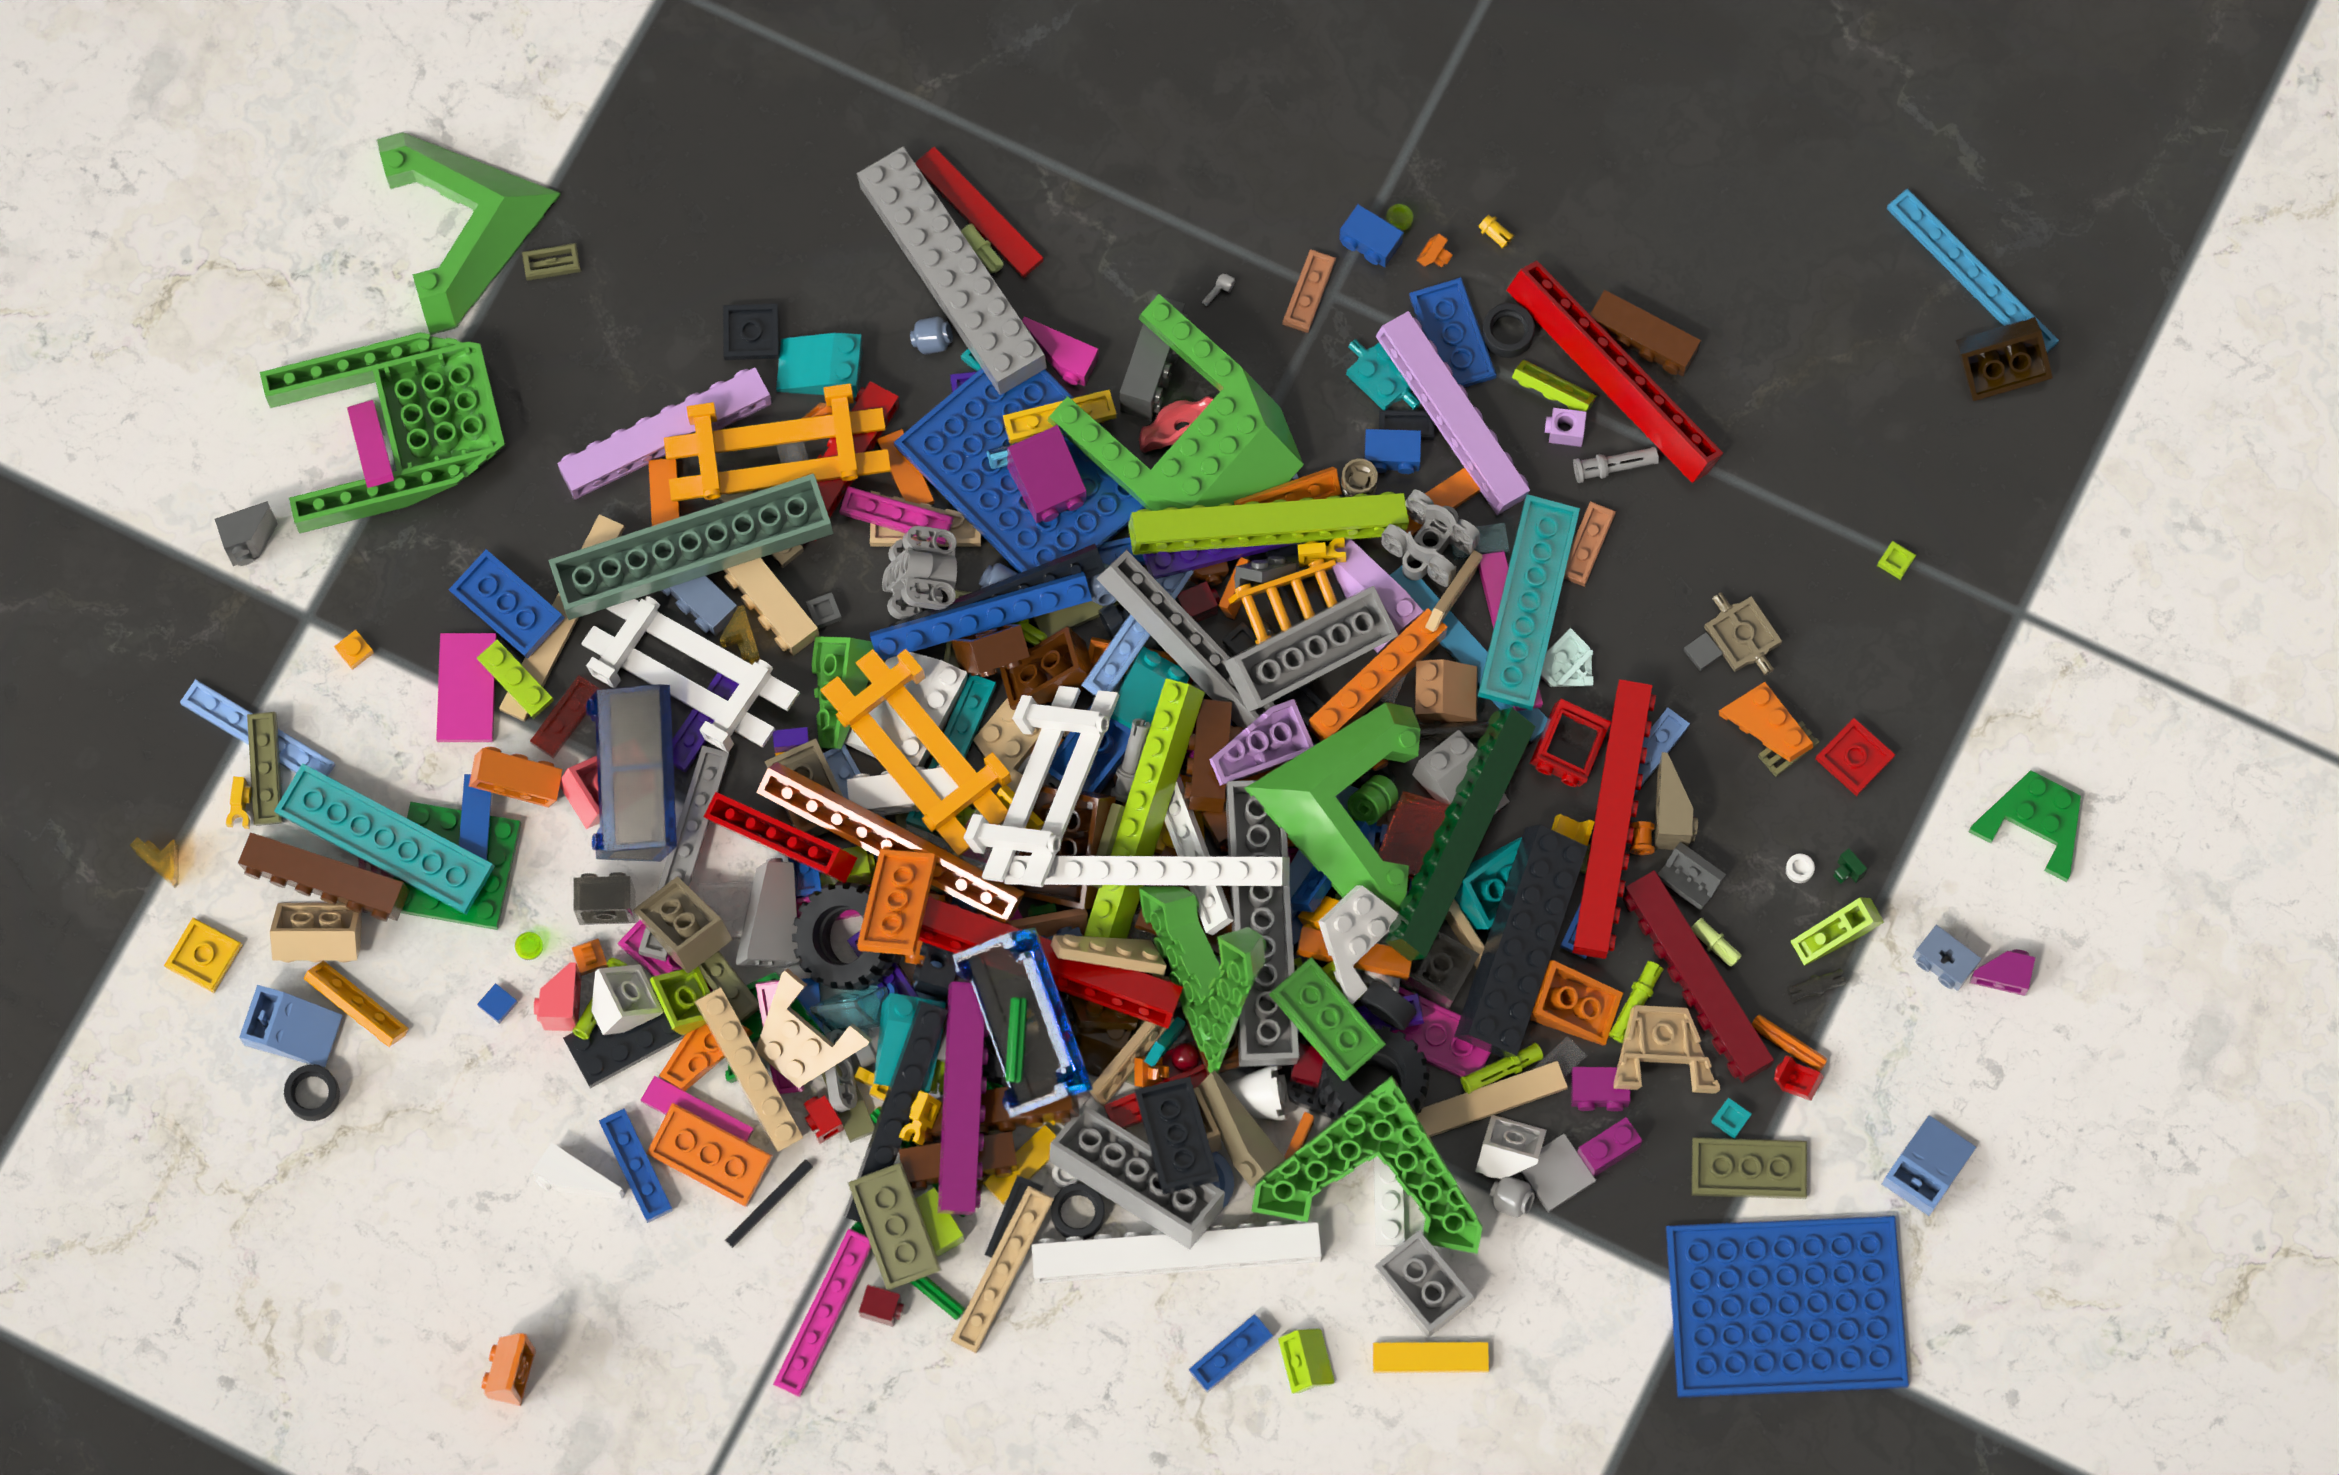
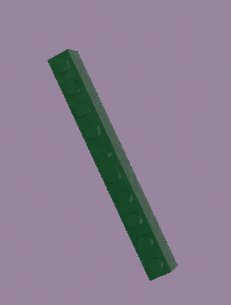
M1513 707L1495 711L1491 715L1488 722L1489 726L1485 734L1478 741V749L1474 757L1467 764V772L1463 780L1456 787V795L1452 803L1445 810V818L1441 826L1434 833V841L1430 849L1423 856V864L1419 872L1412 879V887L1408 895L1401 902V910L1396 920L1389 927L1390 933L1385 942L1409 961L1427 957L1536 727Z

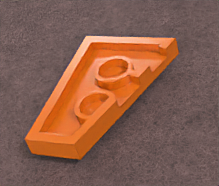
M1765 682L1719 710V716L1725 720L1729 719L1746 734L1750 733L1761 740L1764 746L1789 762L1813 748V742Z
M707 1024L685 1034L659 1075L662 1079L684 1092L725 1058ZM743 1026L748 1037L753 1034L750 1029Z

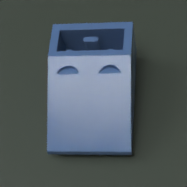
M257 985L239 1038L244 1046L310 1065H320L325 1068L343 1015L288 993Z
M1928 1115L1884 1178L1882 1185L1930 1216L1976 1149V1146Z

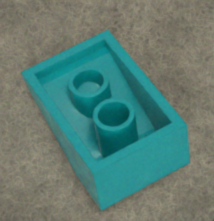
M827 333L781 339L776 392L824 395L823 387L851 384L853 397H856L859 392L863 352L861 335Z
M1143 646L1128 668L1117 692L1120 696L1111 718L1130 729L1134 719L1146 720L1145 724L1149 722L1151 726L1165 679L1187 683L1190 676L1179 665L1173 664L1158 653Z
M1522 837L1470 864L1454 899L1473 929H1489L1492 926Z
M890 993L882 1002L874 1084L890 1085L919 1000L945 1008V1002ZM943 1027L926 1072L921 1092L929 1093L931 1090Z

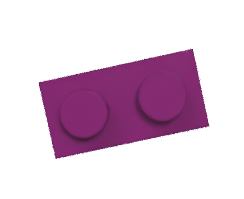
M1617 1067L1572 1068L1571 1107H1578L1580 1111L1595 1110V1107H1606L1607 1111H1622L1623 1107L1629 1106L1630 1089H1614Z
M1626 1117L1580 1146L1577 1153L1595 1177L1638 1150L1642 1139Z

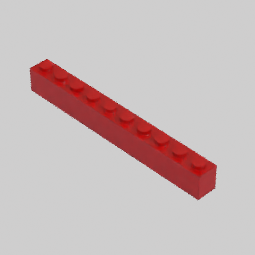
M1537 260L1520 269L1507 288L1510 295L1531 314L1533 319L1669 458L1685 477L1694 483L1707 475L1723 455V452Z
M1621 679L1618 682L1572 952L1574 954L1606 959L1608 951H1614L1616 935L1611 934L1612 924H1618L1621 908L1615 906L1617 897L1622 898L1625 881L1620 880L1621 871H1627L1630 854L1625 853L1626 843H1632L1634 827H1629L1630 817H1636L1638 801L1633 800L1635 790L1640 791L1643 774L1638 773L1639 763L1645 764L1647 748L1642 747L1644 737L1649 738L1652 721H1647L1648 711L1654 710L1656 695L1651 694L1652 685Z
M928 896L919 941L1169 1029L1180 1000L1182 986L1176 985L1172 981L1153 977L1146 972L1058 958L1051 947L1052 940Z

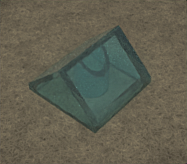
M887 987L841 992L811 1006L810 1011L830 1031L835 1029L846 1031L851 1024H855L859 1029L879 1027L882 1002L886 999L888 993Z

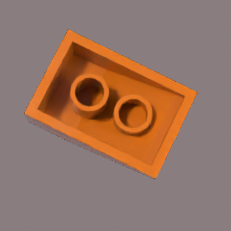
M1550 960L1530 1019L1544 1026L1600 1045H1606L1623 992L1561 963Z
M518 1333L499 1337L498 1344H493L489 1356L492 1366L490 1373L485 1372L481 1387L485 1389L484 1394L487 1398L521 1406L536 1352L526 1334Z

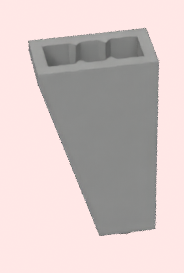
M770 858L766 860V863L756 868L736 957V966L789 968L799 962V958H796L794 949L798 948L797 942H792V934L797 933V926L793 925L795 917H797L793 862H783L782 858Z

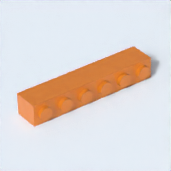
M1429 608L1309 719L1308 730L1320 742L1363 716L1416 666V661H1421L1446 638L1448 627L1443 622L1434 632L1425 628L1432 613Z

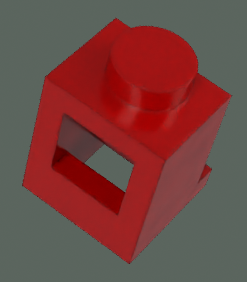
M825 1095L821 1098L815 1096L803 1104L808 1114L804 1118L812 1132L818 1130L815 1136L819 1144L844 1130L841 1120Z

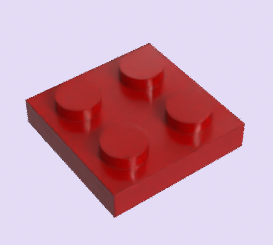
M1853 718L1816 756L1815 760L1855 796H1858L1894 759L1895 754Z

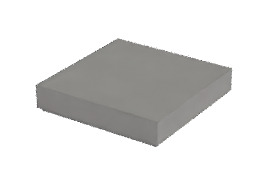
M1565 1134L1541 1148L1536 1165L1520 1171L1548 1213L1596 1183V1179Z

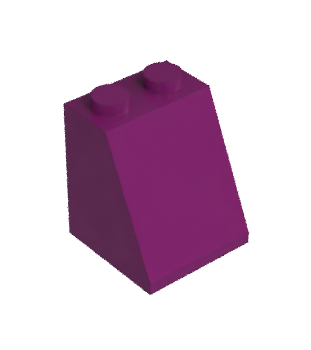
M1058 425L1007 447V468L1036 523L1043 520L1044 522H1049L1055 519L1059 513L1068 509L1069 511L1076 510L1086 501V489Z

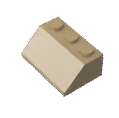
M278 903L270 928L272 960H281L283 962H293L295 960H309L311 962L338 960L339 962H350L357 960L361 947L362 913L347 909L344 903H336V905L329 903Z

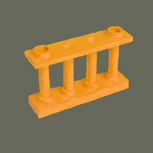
M1319 559L1308 564V569L1258 586L1251 587L1250 583L1236 588V593L1228 601L1232 604L1242 600L1257 638L1255 643L1258 644L1270 638L1271 635L1266 633L1253 596L1267 592L1282 632L1290 628L1291 623L1277 588L1291 584L1304 619H1307L1315 614L1301 580L1315 576L1326 605L1329 608L1338 602L1326 571L1334 567L1336 562L1335 560L1324 562V559Z

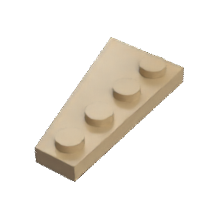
M871 491V493L952 516L954 520L950 532L956 538V547H981V534L960 512L950 509H938L929 504L905 501L904 498L888 497L881 495L879 492ZM870 523V546H892L896 541L903 539L905 533ZM913 536V537L911 538V539H913V540H915V541H922V540H918L916 536ZM946 541L945 545L937 543V546L949 547L948 541Z
M1067 934L1054 935L1051 942V947L1056 956L1062 959L1163 975L1166 964L1152 940L1084 937Z

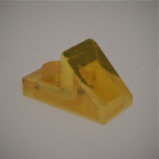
M744 605L737 608L720 637V644L722 648L738 644L743 660L748 658L749 663L753 665L754 662L757 663L759 661L760 655Z
M138 837L130 844L133 851L174 888L179 885V847L174 839L161 852L149 840L144 843Z

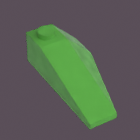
M815 637L812 673L817 674L818 687L814 689L815 698H819L820 711L816 716L820 748L842 749L850 726L845 728L839 722L835 715L838 713L837 710L822 694L820 689L838 676L854 696L862 692L866 688L869 679L855 662L872 649L874 650L871 641L847 637Z

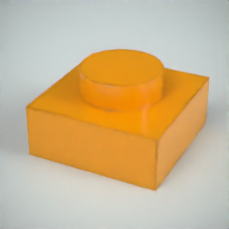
M354 630L334 646L335 650L352 670L374 654L372 648L357 630Z

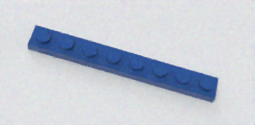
M1081 572L870 632V638L874 651L882 660L897 656L905 649L910 653L1092 601L1085 573Z

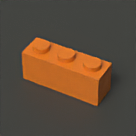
M485 747L475 754L469 787L550 807L557 801L563 769L554 767V764L551 762H534L528 760V757L522 754L508 755L501 753L499 748Z

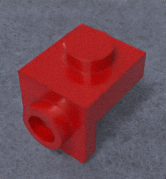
M1786 1055L1783 1062L1776 1068L1774 1080L1782 1091L1812 1101L1824 1076L1819 1071L1797 1064L1792 1057Z

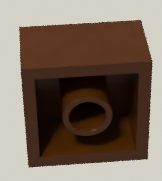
M1008 624L952 640L959 669L971 673V676L979 674L981 677L990 676L997 673L996 668L1003 666L1013 668L1021 665L1022 659L1030 657L1022 627L1017 624Z

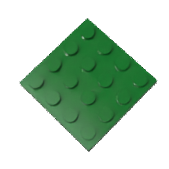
M410 802L407 819L459 846L462 810ZM490 816L487 861L495 867L467 915L405 882L403 883L410 891L401 913L498 930L521 822L519 820Z

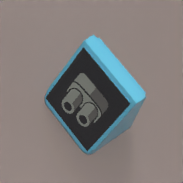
M1013 444L987 450L991 469L1007 466V447Z

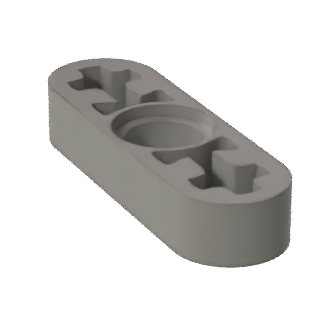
M839 1029L825 1033L827 1039L833 1044H836L844 1034ZM851 1056L837 1064L842 1071V1077L838 1075L836 1065L825 1071L829 1101L837 1112L847 1111L854 1108L857 1104Z

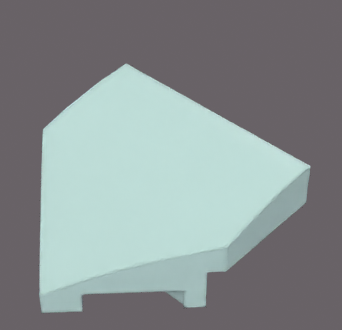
M1571 628L1568 629L1546 651L1540 678L1550 687L1593 686V650H1590V647Z

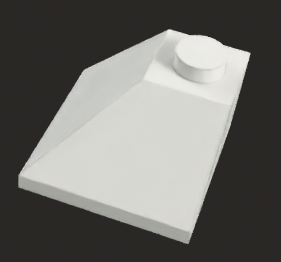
M640 964L600 968L595 972L592 1013L603 1035L624 1033L663 1013Z
M1492 1115L1475 1172L1482 1173L1490 1178L1502 1179L1536 1165L1547 1130Z

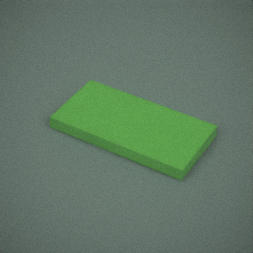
M1312 957L1269 993L1270 997L1342 1081H1345L1386 1045Z

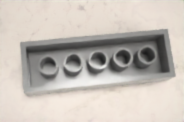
M1372 586L1223 661L1249 712L1397 637L1398 634L1375 587Z
M1083 1104L1079 1109L1080 1117L1071 1118V1121L1065 1125L1050 1143L1049 1162L1186 1248L1191 1249L1223 1210L1225 1192L1209 1183L1163 1195L1149 1145Z

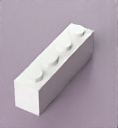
M941 765L934 769L914 767L941 800L958 788ZM887 771L877 776L857 774L852 779H847L849 800L879 816L920 811Z

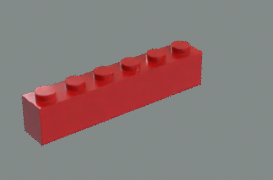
M870 381L866 388L862 387L855 398L857 403L852 411L849 410V412L882 408L886 429L900 406L899 396ZM884 430L854 434L855 454L872 451L877 443V439L881 437ZM836 437L829 439L827 443L829 448L824 456L819 455L817 459L838 456ZM833 479L817 482L829 519L853 480Z
M715 792L703 816L725 829L843 883H846L857 860V857L839 847Z

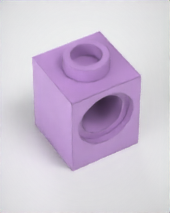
M1553 408L1552 417H1546L1545 433H1550L1549 443L1582 447L1586 412ZM1567 423L1572 429L1563 431L1558 425Z

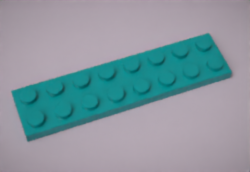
M1526 495L1478 692L1479 697L1532 711L1580 508Z
M303 763L274 810L279 816L467 915L495 867L483 858Z

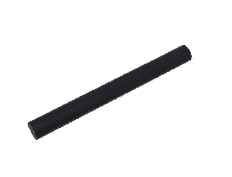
M805 1159L725 1239V1242L733 1248L813 1166Z

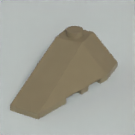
M1213 1071L1198 1087L1218 1127L1221 1139L1234 1167L1250 1187L1255 1190L1256 1183L1286 1159L1217 1072Z

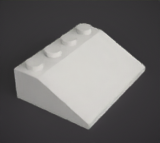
M910 652L912 657L922 667L925 679L917 685L911 680L904 687L940 730L943 731L967 682V672L942 660ZM897 656L888 658L885 662L889 669H892L899 663ZM885 700L870 711L871 717L912 766L924 767L930 752L890 704ZM850 727L844 744L876 758Z

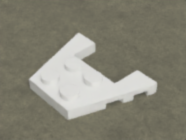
M1358 885L1318 921L1328 955L1332 956L1334 961L1336 981L1340 982L1343 994L1351 1004L1368 990L1353 965L1389 932L1390 925L1399 914L1364 886Z

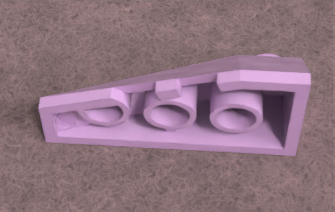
M1346 539L1345 547L1335 550L1337 552H1346V562H1336V565L1332 567L1345 597L1348 598L1374 586L1398 636L1423 613V610L1411 596L1354 541ZM1393 638V639H1391L1390 641H1388V642H1386V643H1384V644H1382V645H1380V646L1374 648V650L1376 651V653L1378 654V653H1379L1381 650H1383L1387 645H1389L1395 638Z
M1292 699L1267 709L1209 760L1221 786L1227 784V781H1237L1276 769L1314 745L1295 700Z

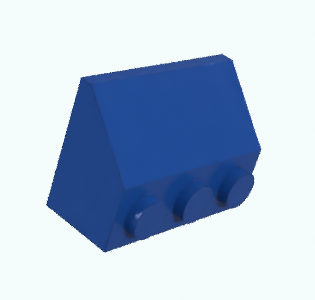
M1110 718L1109 728L1104 733L1082 788L1083 791L1101 793L1116 774L1117 768L1123 763L1131 729ZM1070 732L1057 748L1048 772L1060 782L1081 733Z

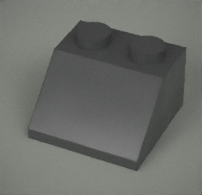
M268 501L215 518L223 547L233 566H245L252 563L254 559L259 558L278 524Z

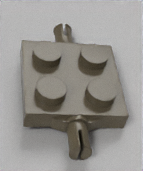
M1722 592L1715 595L1712 599L1721 612L1716 618L1706 623L1704 628L1722 651L1724 658L1733 671L1736 672L1748 664L1757 663L1764 676L1771 673L1774 668L1765 656L1769 651L1781 645L1782 640L1752 596L1741 603L1730 605Z

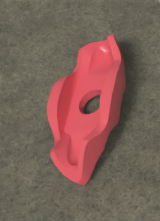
M1206 396L1197 402L1180 400L1165 406L1151 425L1142 428L1139 437L1141 451L1149 452L1173 445L1214 398ZM1180 422L1189 423V425L1178 431L1175 429V426Z

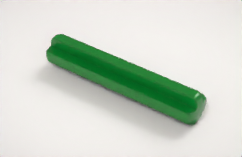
M1020 997L1011 998L1005 1079L1007 1082L1020 1083L1023 1080L1028 1001Z

